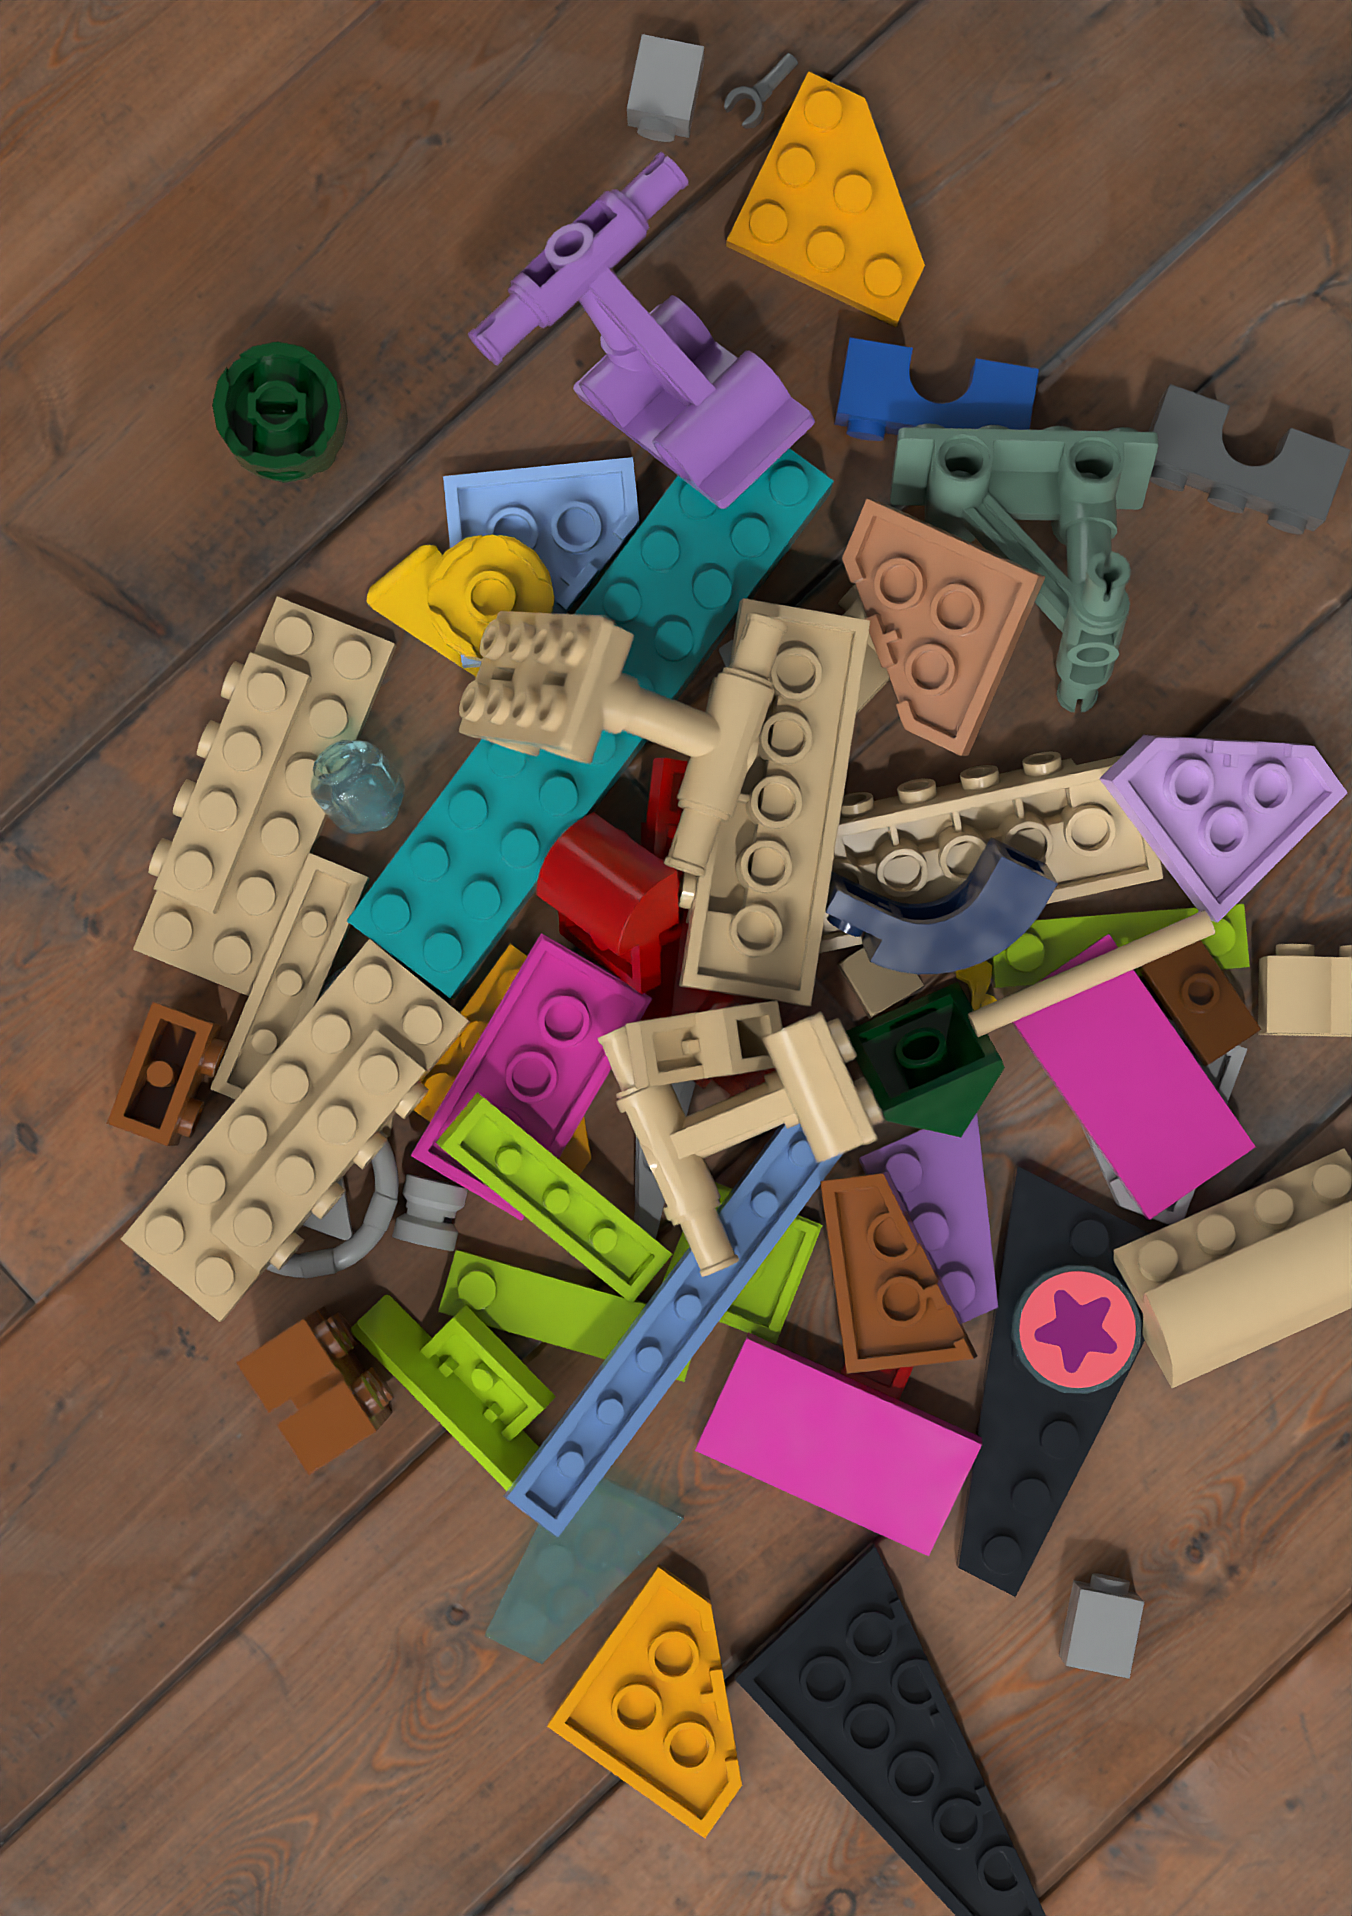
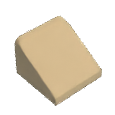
M864 948L837 963L838 968L868 1018H872L924 986L917 974L898 972L871 963Z

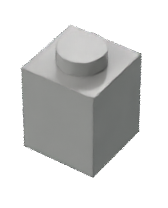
M642 34L627 105L628 126L638 128L637 133L655 141L671 142L674 141L675 135L689 138L704 67V46Z
M1095 1573L1092 1574L1090 1583L1073 1580L1059 1657L1066 1666L1130 1679L1144 1601L1136 1592L1128 1591L1129 1581Z

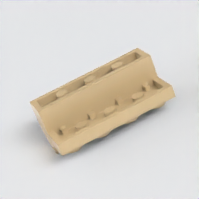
M1345 1148L1114 1250V1262L1143 1313L1142 1335L1171 1388L1352 1308V1160Z

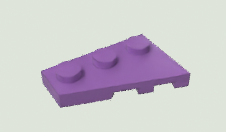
M977 1113L961 1138L922 1129L860 1157L859 1161L865 1175L882 1172L889 1173L961 1323L998 1308Z

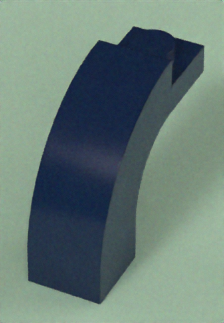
M991 837L966 880L953 892L940 899L920 904L901 903L888 899L843 876L831 872L825 913L828 914L827 920L833 926L849 935L861 937L863 931L866 932L862 939V944L871 963L903 973H949L982 963L1012 945L1038 918L1058 883L1047 864Z

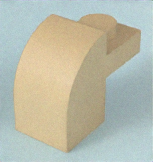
M778 1000L627 1023L626 1029L635 1088H648L775 1068L763 1038L782 1030Z

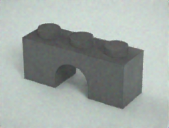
M1170 384L1161 396L1149 432L1158 434V450L1150 482L1174 491H1183L1185 485L1209 493L1207 501L1227 511L1243 513L1245 507L1267 514L1269 515L1267 520L1269 525L1292 534L1302 535L1305 529L1315 531L1325 522L1351 449L1290 428L1279 440L1274 457L1270 463L1262 466L1243 465L1228 454L1222 440V429L1230 405Z

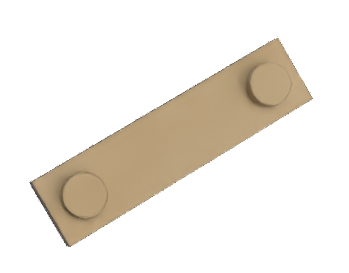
M308 854L214 1078L211 1090L237 1099L321 998L351 926L346 920L361 902L370 881L369 877L314 854Z

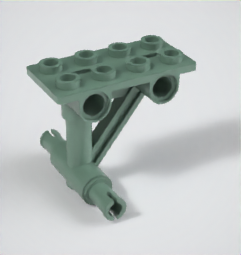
M922 424L914 428H900L898 430L892 473L890 503L893 505L925 506L926 523L969 542L974 541L976 538L986 550L1046 576L1035 603L1063 633L1056 660L1057 672L1061 678L1056 694L1058 702L1066 710L1075 712L1077 700L1082 699L1080 705L1081 712L1091 709L1097 701L1098 688L1106 684L1112 676L1115 661L1119 656V646L1130 608L1128 593L1125 591V586L1130 577V566L1123 556L1112 552L1111 539L1117 534V509L1136 510L1143 507L1158 450V434L1155 432H1138L1127 427L1114 428L1109 431H1074L1064 426H1053L1044 430H1013L1000 425H987L979 429L944 428L937 424ZM1014 520H1051L1053 534L1060 543L1066 545L1067 577Z

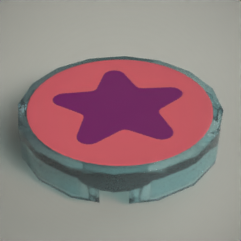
M1065 1264L1042 1272L1023 1291L1012 1312L1011 1338L1020 1362L1039 1382L1062 1393L1088 1394L1112 1385L1130 1368L1140 1347L1141 1318L1133 1296L1116 1277L1093 1266Z

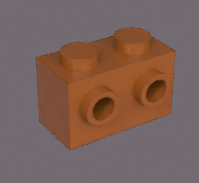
M152 1002L107 1124L165 1146L179 1145L182 1135L191 1138L197 1128L204 1108V1102L196 1099L205 1075L214 1078L226 1050L227 1042L218 1039L223 1026L166 1004Z

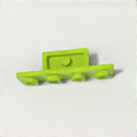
M383 1296L351 1327L352 1334L507 1491L539 1449V1446L523 1429L556 1396L467 1305L431 1338L391 1296Z

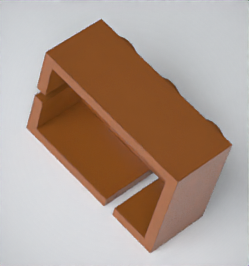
M324 1306L236 1362L268 1413L290 1399L296 1406V1412L276 1425L308 1475L375 1433L393 1413L387 1404L394 1398V1395L387 1382L375 1366L365 1371L352 1350L355 1346L359 1345V1341L352 1334L350 1325L340 1312L330 1317Z

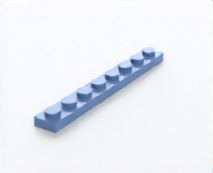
M785 1124L779 1126L717 1209L727 1237L739 1261L720 1271L702 1277L691 1248L687 1249L504 1494V1498L556 1537L561 1535L819 1187L820 1181L825 1179L843 1153L817 1162L800 1124L789 1129L786 1128Z

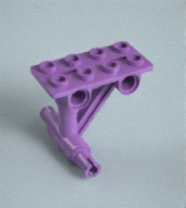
M659 152L654 157V160L621 191L612 189L610 192L605 191L573 223L563 226L553 233L547 241L545 249L510 281L511 286L508 288L510 296L480 325L472 329L468 336L489 360H492L495 365H499L502 362V358L537 325L541 328H545L547 325L552 326L579 300L601 334V347L606 355L575 383L573 389L578 397L716 506L724 509L815 423V419L807 408L790 396L778 376L756 354L751 351H745L739 358L734 356L714 341L699 317L674 295H671L666 301L648 313L621 283L612 269L647 236L646 231L649 229L647 221L674 195L688 185V180L682 170L668 156L665 157L664 153Z

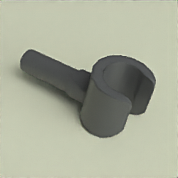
M787 53L752 88L741 86L733 89L725 99V111L729 113L741 99L747 98L755 101L756 106L753 114L742 123V127L745 129L755 128L764 118L765 108L763 103L771 96L772 91L798 65L797 59L792 54Z

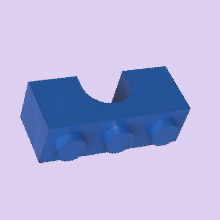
M849 338L834 424L847 427L846 434L848 436L868 441L884 440L885 433L898 435L900 428H914L922 424H937L944 428L979 429L987 425H1000L1013 430H1029L1039 369L976 358L971 369L967 392L953 402L939 404L921 397L911 383L909 370L913 348Z

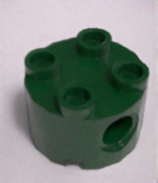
M278 341L255 345L239 355L240 358L233 362L229 369L226 367L217 380L212 403L216 429L239 464L260 478L282 483L308 479L314 474L324 472L330 468L336 459V454L343 446L348 417L344 396L326 365L304 347Z

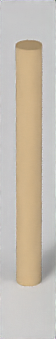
M1203 910L968 1013L970 1023L977 1037L985 1035L1215 934L1212 921L1207 912Z

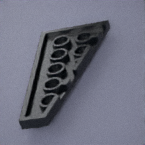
M1015 1166L1009 1220L1006 1225L1003 1245L1004 1253L999 1287L997 1288L998 1308H995L993 1312L983 1381V1396L979 1422H977L976 1435L982 1438V1446L972 1465L956 1563L959 1569L1014 1597L1017 1596L1145 1341L1142 1335L1143 1313L1114 1262V1250L1150 1234L1018 1166ZM1073 1271L1099 1275L1117 1286L1125 1295L1132 1308L1136 1326L1134 1346L1124 1366L1110 1379L1086 1388L1061 1386L1039 1374L1030 1364L1023 1351L1019 1333L1021 1314L1026 1301L1033 1291L1047 1279L1061 1273Z
M873 1543L734 1675V1678L955 1916H1046Z

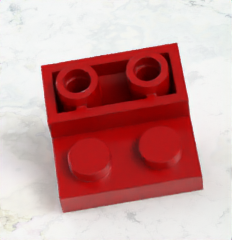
M593 812L571 825L553 844L539 872L537 896L558 911L560 935L642 995L661 984L660 953L662 946L659 933L679 923L678 891L680 884L677 871L665 865L664 859H659L632 840L626 832L615 828Z

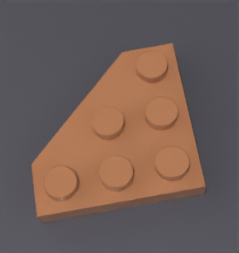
M867 498L842 560L850 582L855 583L868 617L864 620H870L869 634L881 667L887 669L899 702V704H896V708L905 730L960 756L969 755L1046 576L878 500Z

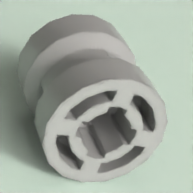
M407 1174L402 1193L407 1200L406 1207L408 1210L407 1213L396 1218L392 1237L427 1247L454 1251L458 1230L451 1222L452 1218L456 1217V1212L465 1206L468 1189L445 1181Z

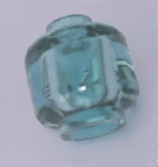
M341 740L327 747L314 762L310 782V790L314 801L332 822L343 832L356 835L372 831L376 832L388 827L398 815L406 789L402 775L380 748L370 741Z

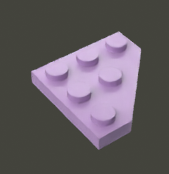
M1143 735L1099 778L1199 912L1205 910L1211 921L1217 923L1348 793L1315 746L1301 743Z

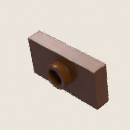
M1201 940L1138 967L1204 1066H1208L1262 1030Z

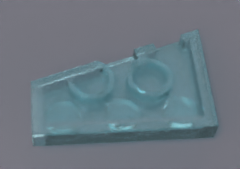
M604 1476L559 1537L552 1535L538 1524L484 1636L543 1664L683 1521L684 1515Z

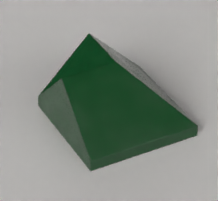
M958 982L845 1031L856 1056L853 1060L861 1078L864 1077L883 1117L882 1123L889 1121L961 1138L1005 1069L1003 1061L988 1034L977 1037L968 1017V1013L973 1012L974 1009Z

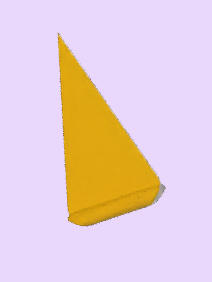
M435 545L420 546L369 588L366 601L373 610L463 668L461 654L446 645L431 622L427 595L430 575L442 554ZM480 667L463 669L477 677Z

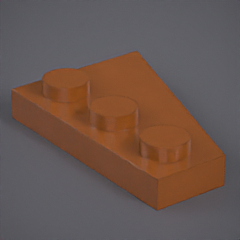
M882 1172L820 1181L847 1374L975 1359L978 1355L889 1173Z

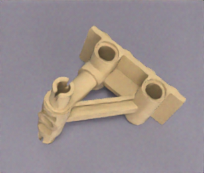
M500 611L496 619L488 624L483 633L480 643V654L483 656L477 677L475 681H472L467 686L461 698L459 714L462 717L459 733L473 738H481L528 755L538 756L540 750L543 749L575 761L591 764L602 730L613 734L624 730L691 756L677 796L679 800L678 806L683 808V812L664 864L693 875L705 877V868L721 821L728 822L729 817L734 816L737 807L736 803L746 773L753 764L758 752L759 734L775 693L772 690L773 683L768 681L783 634L786 633L787 625L769 617L747 613L746 623L731 668H723L722 673H718L706 712L644 689L640 687L636 678L622 673L634 636L628 631L614 626V621L590 615Z
M821 1011L785 1026L782 1030L763 1038L776 1068L775 1071L764 1075L766 1082L689 1116H685L672 1084L640 1089L635 1088L626 1026L597 1038L599 1044H602L621 1089V1092L616 1094L618 1100L615 1102L620 1113L626 1111L644 1156L667 1206L663 1208L668 1221H672L673 1225L680 1224L698 1263L699 1272L702 1277L720 1271L739 1261L716 1211V1207L721 1205L719 1201L721 1195L704 1158L782 1124H785L787 1129L798 1124L801 1125L817 1162L827 1160L857 1146L866 1145L877 1140L872 1125L883 1121V1117L865 1078L862 1077L852 1082L844 1063L856 1058L840 1020L836 1018L826 1023Z

